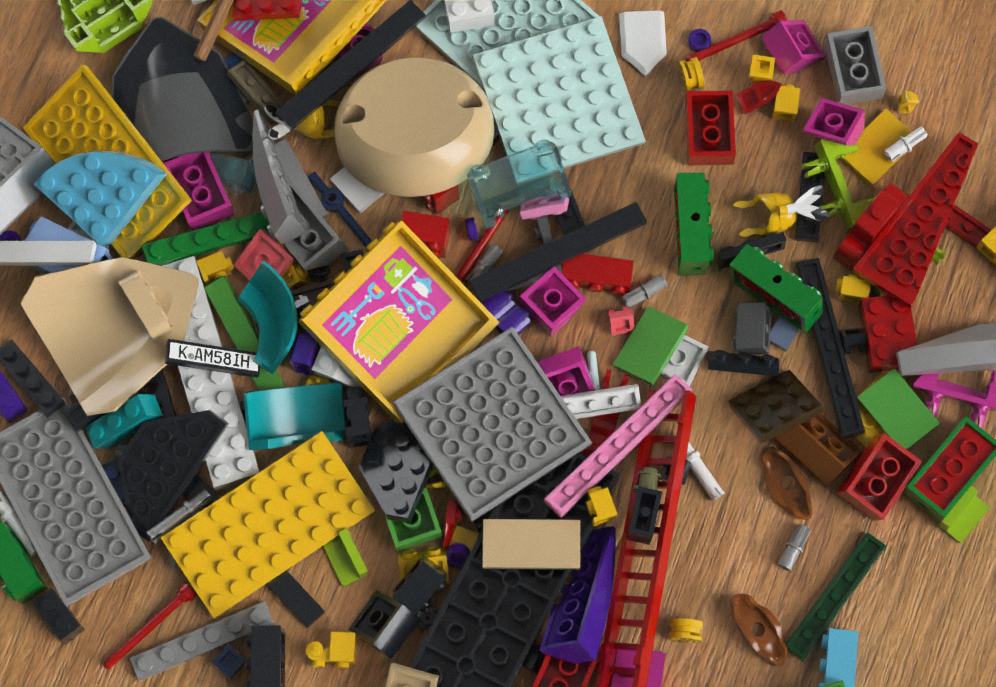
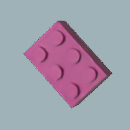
M208 152L182 155L163 163L192 200L183 209L191 231L204 228L235 215Z

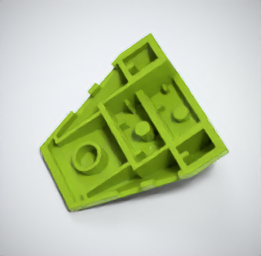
M58 0L62 14L61 19L65 28L64 33L68 41L76 51L105 53L142 29L153 3L152 0Z

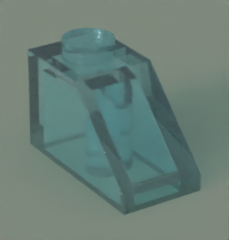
M211 152L210 157L221 182L229 187L228 190L239 195L242 192L252 193L256 182L254 163L249 160Z

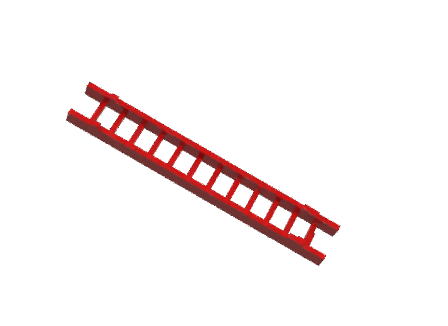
M649 390L647 400L656 393L655 390ZM684 390L680 414H669L662 420L677 421L676 436H655V427L639 443L605 636L599 653L598 662L600 663L595 687H610L612 674H619L618 676L622 678H633L632 687H646L697 398L690 390ZM653 443L675 444L672 459L651 458ZM649 466H671L668 481H658L657 486L658 489L667 490L665 502L660 504L658 511L663 512L660 527L654 528L653 533L659 535L656 550L634 549L635 542L626 540L637 492L633 490V486L638 485L640 479L638 472ZM633 556L654 558L652 573L630 572ZM629 580L650 581L648 597L627 596ZM624 604H646L644 620L622 619ZM620 626L642 628L640 644L618 643ZM616 650L636 651V655L633 658V665H636L635 668L613 666Z

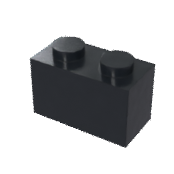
M638 486L626 540L650 545L660 505L661 491Z
M422 555L392 590L393 598L416 615L419 610L424 611L431 602L430 597L434 592L439 593L446 584V573L425 555Z
M53 588L32 602L63 643L68 644L86 630L70 608L65 606L60 595Z

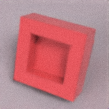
M623 307L621 311L614 312V309L609 310V324L612 336L633 332L634 318L632 309Z

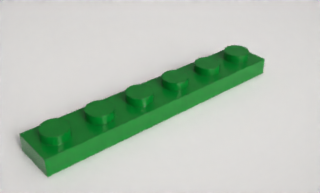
M262 212L143 244L141 249L147 263L162 266L192 256L251 241L260 229L270 234L267 225H270L268 218L265 219Z

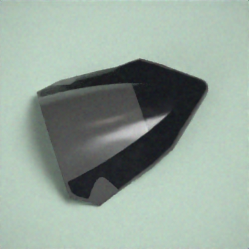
M156 17L147 25L112 75L113 100L161 161L200 152L249 153L253 146V118L238 87L226 75L229 69L221 53L211 48L206 61L196 59L194 53L200 39L167 19Z

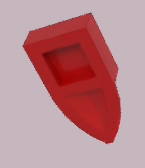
M763 81L736 93L744 113L749 114L767 105L777 95L781 83Z
M447 500L444 549L449 546L452 540L456 522L461 521V508L457 507V500Z

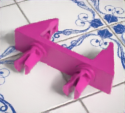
M996 370L991 371L985 393L951 382L939 381L937 378L940 373L921 374L911 385L910 388L927 394L925 406L928 409L932 406L931 413L935 418L937 417L940 399L943 397L971 404L973 409L970 420L975 423L978 418L977 425L982 429L987 411H996Z

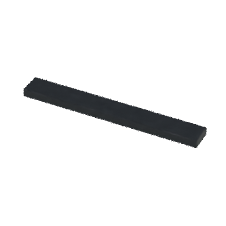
M409 0L276 111V116L290 131L295 129L426 18V14L412 0Z
M634 202L470 280V284L481 303L550 270L554 266L557 267L647 224V220L637 202Z
M816 258L797 262L796 268L798 276L803 281L802 283L806 286L815 287L822 294L823 313L813 324L812 329L840 437L844 439L864 435L865 429L820 259Z
M197 474L193 477L183 495L190 500L205 489L213 501L199 510L200 512L220 498ZM287 570L266 583L307 629L325 613L321 606Z

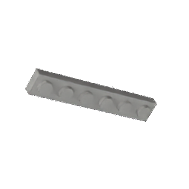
M264 601L133 656L130 660L138 680L142 681L246 637L247 632H251V626L275 624Z

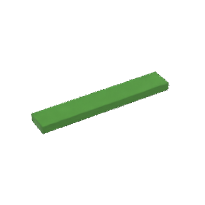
M222 276L205 286L204 288L238 350L257 352L259 336L244 308L236 301L238 297L227 277ZM260 367L259 377H252L259 391L286 388L277 369L271 374Z

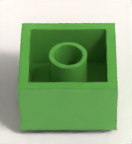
M424 488L410 523L388 520L385 515L397 553L443 538L427 488Z

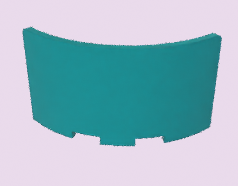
M262 261L236 301L247 309L259 327V345L253 362L273 374L293 345L298 320L296 305L289 287L276 270L265 261Z
M341 383L244 393L249 450L272 449L304 443V439L306 442L321 431H323L329 442L347 439L345 427H347L346 415L343 404L344 395Z

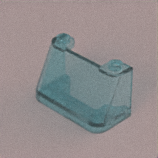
M546 139L538 141L534 146L487 164L475 165L467 174L477 216L486 229L497 225L495 218L498 215L500 218L504 217L503 211L545 195L548 200L552 198L551 194H558L562 200L572 196L558 147L554 142Z

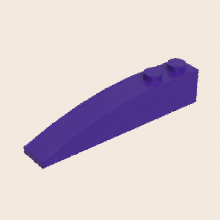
M614 526L593 530L581 553L583 559L580 562V569L572 570L573 578L569 586L565 585L561 591L563 597L560 603L555 604L551 610L540 647L542 653L575 664L596 660L612 595L616 548V528Z

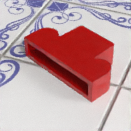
M890 183L885 190H881L855 222L850 234L840 244L833 258L852 272L855 265L909 195L893 183Z

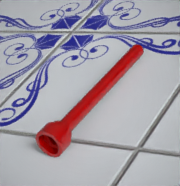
M779 10L773 13L768 21L687 56L686 62L694 57H697L699 61L768 31L778 22L787 21L784 12Z
M508 203L502 204L456 275V278L462 284L509 212L510 205Z
M186 581L178 587L177 595L104 661L103 665L106 669H111L183 602H191L198 596Z

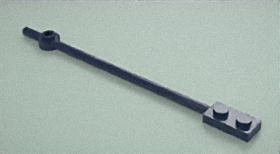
M316 172L311 173L308 178L322 194L321 203L325 210L337 212L363 245L367 247L372 240L344 207L343 193L337 188H328ZM330 196L336 197V200L332 202L328 199Z

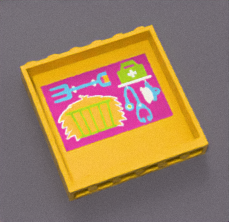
M215 0L197 19L203 32L219 0ZM302 0L300 18L234 21L232 17L233 1L216 41L282 87L297 95L323 71L387 0Z
M399 221L396 224L391 222L383 230L385 235L380 240L375 238L366 247L369 251L363 257L359 254L350 263L352 268L347 273L342 271L333 280L336 284L330 290L325 288L316 297L319 301L313 307L309 304L300 313L302 318L298 323L396 423H403L404 420L394 407L393 401L468 355L499 324V321L403 221Z

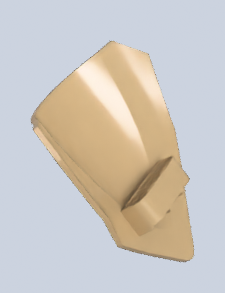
M122 257L36 276L20 304L60 368L86 415L89 416L116 411L167 365L165 364L166 342L168 339L184 341L199 282L194 274Z

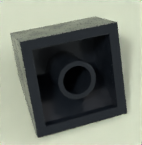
M376 591L349 627V630L356 633L359 638L377 651L392 659L420 619L401 603Z

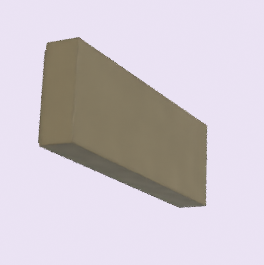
M245 60L229 69L226 75L256 109L261 112L270 124L276 122L267 115L264 107L270 105L280 109L284 106L283 102Z

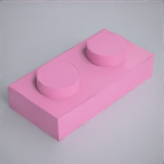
M567 192L522 200L520 209L522 220L528 218L537 219L549 214L559 215L567 211L569 203Z

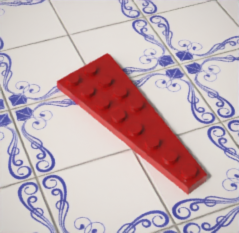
M960 132L957 133L853 268L854 274L911 309L913 307L978 148L977 142Z

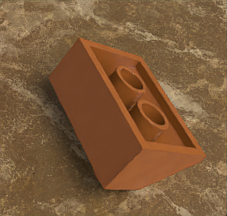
M822 414L776 437L786 450L794 454L802 465L807 466L827 486H830L863 452L848 438L841 439L839 430Z

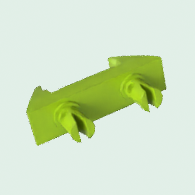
M821 139L814 145L819 159L803 163L801 168L802 170L813 168L804 175L806 178L822 172L825 173L836 202L819 206V208L830 211L828 212L829 218L841 215L846 229L850 230L876 197L852 203V197L839 164L837 165V159L856 153L860 149L859 146H846Z

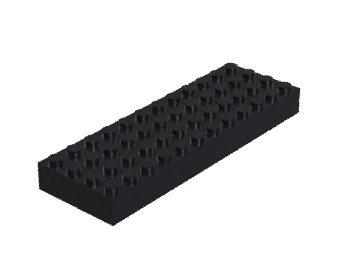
M580 453L576 454L494 507L488 519L580 520L581 555L595 528L592 524L595 516H590L586 506V502L589 501L588 493L561 518L544 503V499L588 457ZM611 469L593 488L601 486V489L608 487L610 495H612L619 482L620 473ZM482 530L414 657L410 668L439 676L437 687H512L573 569H483Z

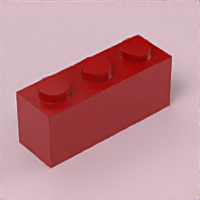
M582 254L563 263L561 274L576 289L582 287L588 288L591 292L605 290L611 291L614 295H625V293L630 292L634 260Z

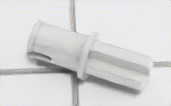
M919 127L906 137H899L895 144L883 151L884 155L891 163L906 152H911L913 146L928 136L927 132L923 127Z

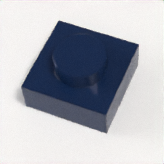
M228 644L212 663L232 679L247 660Z

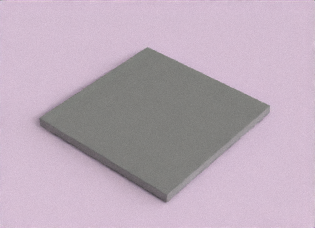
M513 327L393 401L394 407L471 522L592 445L583 428Z

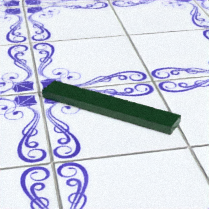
M868 532L864 535L785 643L790 653L802 662L885 550L887 547L885 544Z

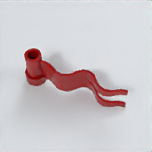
M606 369L601 390L609 389L611 370ZM624 374L619 387L627 385L629 375ZM620 412L594 416L589 435L592 445L582 450L580 454L589 457L615 432Z

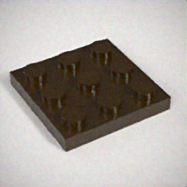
M790 369L728 400L732 411L760 444L824 412L820 402Z

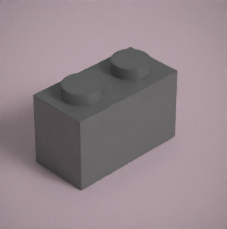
M739 303L738 309L734 313V322L737 325L736 334L733 335L734 347L738 352H746L751 355L769 354L771 308L766 303Z

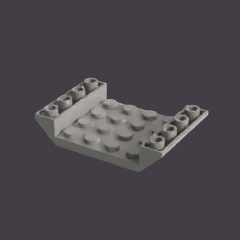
M1 116L0 235L43 194L34 183L45 171L56 164L43 147Z

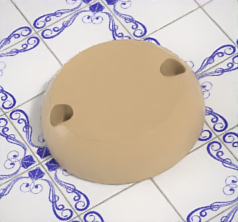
M409 57L378 65L355 81L344 95L337 109L334 138L342 164L363 185L395 196H425L448 190L462 183L480 168L493 145L494 118L485 92L467 73L447 62L437 59Z

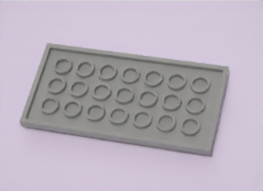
M62 397L66 404L47 418L39 410L0 432V483L62 601L68 607L147 562L152 557L83 430L77 433L63 412L70 408L65 397Z

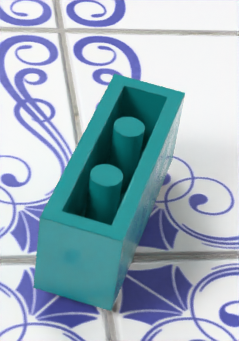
M137 394L116 411L105 414L85 428L93 448L111 449L135 434L143 422L157 420L163 414L155 395Z

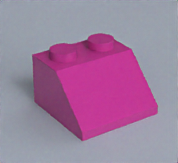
M804 20L780 21L761 37L765 43L766 50L775 58L776 66L783 74H796L826 58V55Z
M821 98L803 133L846 146L856 145L864 130V110Z
M554 266L520 296L519 305L523 306L529 312L531 318L552 337L568 323L586 301V298Z
M579 346L537 362L560 396L596 391Z

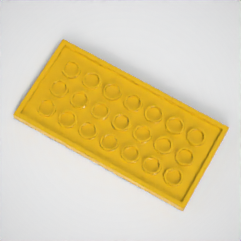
M81 65L23 127L30 138L43 147L56 164L74 155L98 151H119L150 161L167 173L112 243V246L123 258L133 259L136 255H139L142 252L141 246L152 242L192 201L86 65Z
M321 431L162 536L161 539L212 617L216 618L339 535L338 532L346 528L349 529L373 513L375 509L323 431Z

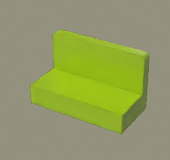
M972 485L938 525L958 543L963 542L989 510V506L976 496L979 491Z
M347 528L338 532L339 537L323 545L343 587L369 575Z

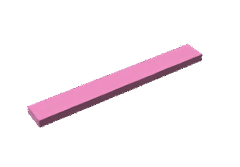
M676 374L672 376L544 499V503L560 518L563 517L588 490L592 489L682 402L684 390L692 392L693 389Z

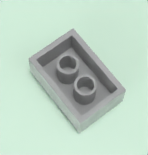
M872 26L827 33L824 46L837 102L848 105L883 99L886 84Z

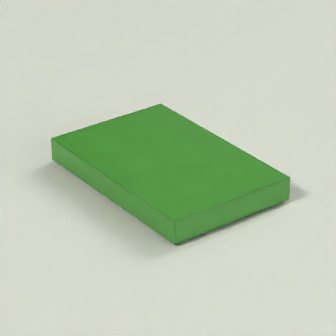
M648 306L614 361L613 366L654 386L689 326Z
M895 368L857 397L882 430L906 450L940 424Z

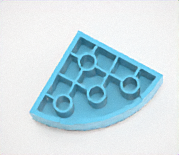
M98 151L74 155L58 162L45 171L34 185L98 244L103 246L112 244L167 173L154 163L128 153Z

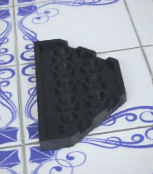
M205 410L143 422L117 461L118 469L121 471L122 490L129 516L139 535L148 542L151 540L146 532L168 517L229 424L213 411Z
M392 419L375 428L372 434V441L369 442L359 469L387 519L410 523L433 468V463L406 423H396Z

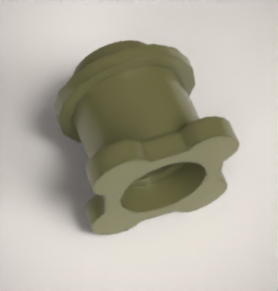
M645 467L644 470L639 471V484L634 485L633 490L637 491L638 486L657 490L658 480L662 477L658 470Z

